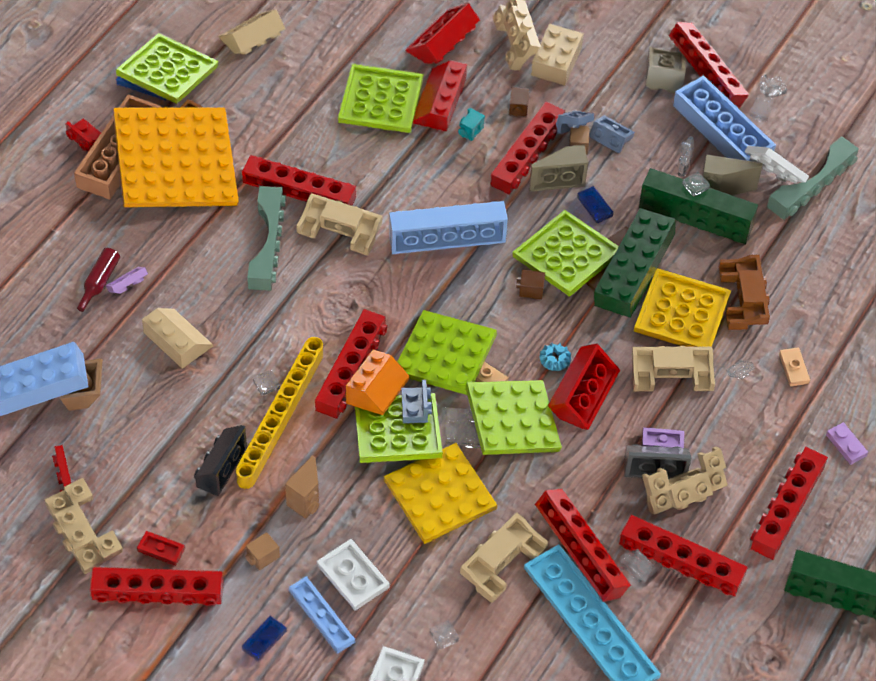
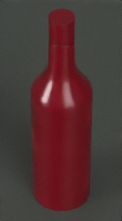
M104 248L86 278L84 282L85 293L77 306L80 312H84L93 296L99 295L118 264L121 257L114 249Z

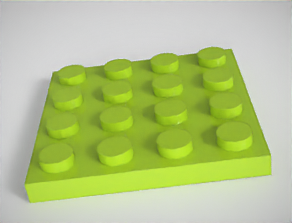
M158 33L116 69V75L178 104L218 67V61Z
M352 64L338 116V123L411 133L423 82V74Z
M564 210L515 249L513 257L532 271L545 272V280L570 297L611 262L619 246Z
M423 310L397 362L406 371L411 380L419 382L426 380V384L467 395L465 386L467 382H475L497 336V330Z
M543 380L467 382L465 388L483 455L560 452L562 446L552 410L548 407L549 400Z
M431 393V399H427V402H431L432 414H428V423H403L402 395H397L384 415L355 407L360 463L443 458L435 393Z

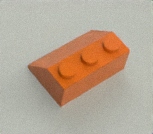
M372 350L346 385V404L384 415L408 382L409 375L392 355Z

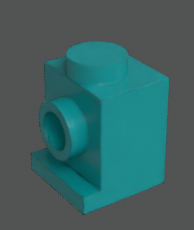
M469 107L467 109V116L462 117L459 122V135L473 141L484 128L485 115Z

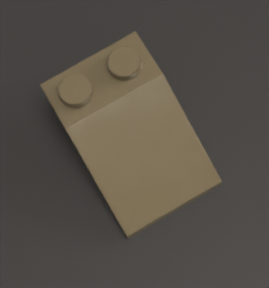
M650 47L645 86L652 90L665 89L671 93L681 89L685 77L684 55L677 51Z
M574 145L564 147L532 164L529 190L541 191L585 187L588 169L585 146Z
M706 155L701 185L729 195L757 190L763 163Z

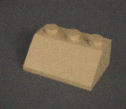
M275 9L261 12L219 35V38L234 54L242 53V55H245L252 51L251 48L253 46H262L267 43L266 39L270 37L274 39L280 36V31L284 30L285 27Z
M157 308L142 319L144 334L182 369L213 347V344L175 309Z

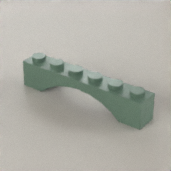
M841 136L830 145L827 162L817 175L807 180L806 183L782 185L769 196L767 208L783 220L793 216L800 206H805L812 196H817L824 186H829L837 175L841 176L849 165L853 166L856 163L859 148Z
M259 186L258 213L264 219L269 234L263 249L249 262L247 280L248 289L272 291V283H276L277 272L274 271V267L278 268L279 257L276 256V252H280L278 237H282V225H280V222L284 221V210H282V207L286 205V195H283L281 187Z

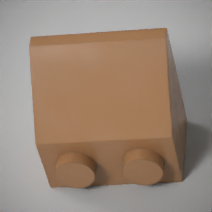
M101 358L85 360L87 388L60 396V400L69 411L89 408L100 396L103 364Z
M311 456L285 483L286 505L305 519L310 514H314L320 505L316 458L314 456Z

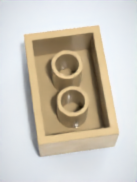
M549 24L540 43L541 47L533 58L531 76L566 85L582 49L584 33Z

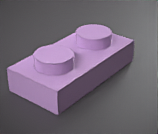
M136 267L105 286L109 292L120 294L127 290L128 285L132 283L135 285L143 281V277L148 275L145 267Z
M844 422L827 431L826 436L850 465L867 456L868 451Z
M643 427L642 446L652 447L657 445L661 447L678 446L684 448V431Z

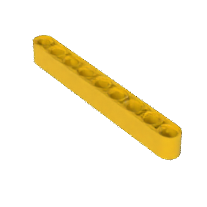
M310 337L306 340L237 465L236 478L239 487L249 489L256 483L323 359V341L320 338Z

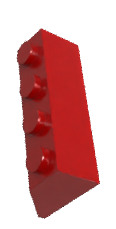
M470 3L449 8L412 42L405 51L425 64H437L444 59L443 56L446 53L454 50L456 43L463 41L466 38L465 35L476 28L475 25L480 19Z
M449 60L431 69L416 108L413 124L447 132L466 81L467 64Z
M598 343L581 346L548 407L560 420L581 429L589 430L620 372L619 367Z

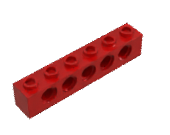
M677 22L668 35L700 77L705 76L737 108H741L749 96L748 92L692 22Z
M548 102L543 104L491 173L490 186L508 195L519 187L521 179L528 175L531 165L538 161L541 152L544 153L550 140L553 141L557 134L556 121L558 115L565 113L564 109Z
M250 155L242 170V181L244 184L258 188L259 186L281 187L283 195L307 202L311 193L334 201H340L350 206H353L356 199L355 185L300 170L296 167H290L279 162H273L262 157Z
M363 309L315 399V411L338 419L341 412H345L347 408L346 385L372 350L377 351L380 337L385 336L387 332L386 316Z
M805 447L802 453H797L793 462L795 463L794 468L789 467L785 475L786 482L780 483L776 491L778 494L777 498L771 499L767 508L769 509L768 514L764 513L759 521V525H761L759 530L754 529L750 540L753 541L751 550L774 560L823 472L828 459L827 456L808 447Z
M563 489L545 490L535 503L539 512L601 600L604 602L620 599L631 586L627 578Z
M634 515L629 517L620 535L619 545L623 546L626 550L635 551L646 559L657 561L666 568L677 570L682 575L697 579L702 584L719 589L726 595L736 596L748 569V566Z
M93 567L90 593L92 600L98 602L118 601L120 603H128L131 601L143 604L161 602L167 605L183 603L185 605L205 604L207 606L222 604L223 571ZM112 585H118L115 588H110ZM135 585H138V586H139L138 588H135V589L131 588V587H133V586H135ZM156 586H161L159 589H153ZM176 587H183L180 590H175ZM200 587L205 588V589H203V590H201V591L196 590L197 588H200Z

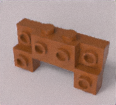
M760 255L720 260L718 266L720 281L736 282L740 307H727L726 320L728 330L748 329V325L768 324L770 319L768 309L770 298L769 294L765 291L767 280L763 278Z

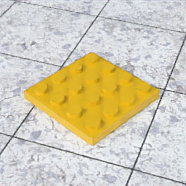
M657 268L633 332L679 346L712 347L731 290Z
M457 443L442 449L443 458L420 459L384 476L386 485L424 544L497 509V503Z

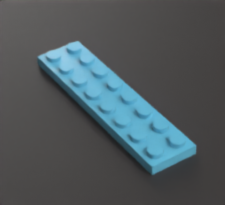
M559 544L524 564L525 571L610 681H656L660 678L661 673L606 603L601 600L592 585Z

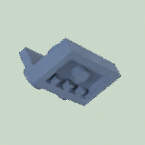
M574 110L558 115L556 121L557 133H566L570 131V128H579V125H587L588 122L594 121L595 113Z
M602 116L594 121L589 137L620 153L624 143L633 139L635 132L606 116Z
M422 380V388H402L403 423H428V414H432L431 402H427V399H431V388L426 386V380Z

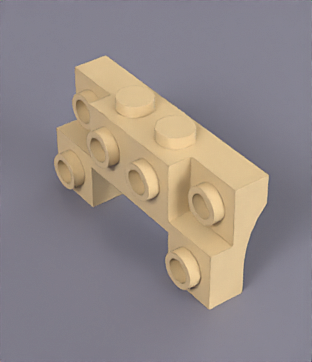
M509 0L507 6H499L493 15V22L498 31L507 32L511 48L505 56L509 69L520 71L526 60L536 54L541 46L525 0Z
M311 193L305 210L297 224V233L315 239L320 228L337 232L353 238L350 243V250L368 256L382 225V215Z
M632 347L634 392L654 391V378H692L693 391H714L715 379L712 347Z
M713 447L711 452L706 454L698 453L701 469L696 468L668 479L666 470L662 468L657 469L658 472L652 475L643 474L649 512L657 514L672 507L678 510L684 509L690 503L705 501L708 496L713 495V491L728 486L723 470L726 468L721 448Z
M81 478L65 486L63 491L45 499V505L55 521L53 526L58 534L62 533L65 539L63 544L68 552L72 551L85 575L91 572L93 567H98L107 560L123 553V547L113 530L98 538L80 508L81 505L93 500L89 487L85 480Z
M516 513L498 531H493L484 545L480 544L476 548L474 555L460 567V574L476 586L478 593L493 603L506 590L507 584L497 575L520 552L531 560L538 557L547 549L548 541L539 535L521 515Z

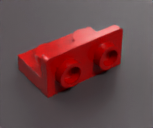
M84 118L74 125L69 121L65 123L67 137L78 143L82 150L89 152L101 132Z

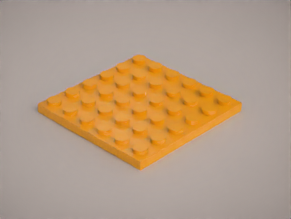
M225 107L113 109L124 207L238 206L239 200Z

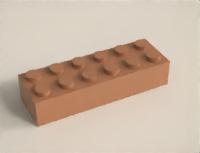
M127 95L119 108H161V106ZM114 117L111 118L74 172L77 188L109 200L121 184Z

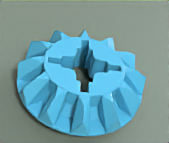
M551 343L548 346L545 345L540 351V362L549 370L560 371L569 366L571 352L568 351L567 347H563L561 343L558 345ZM553 352L559 355L558 361L552 356Z

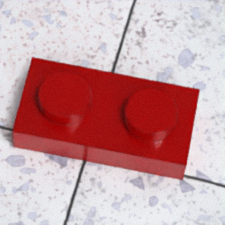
M149 531L144 533L137 546V552L174 566L177 565L185 550L184 544Z

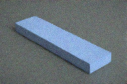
M307 576L289 586V592L337 654L355 643V638Z

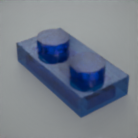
M594 186L578 192L577 198L596 223L613 217V210Z
M270 615L242 645V650L259 662L287 632V627Z

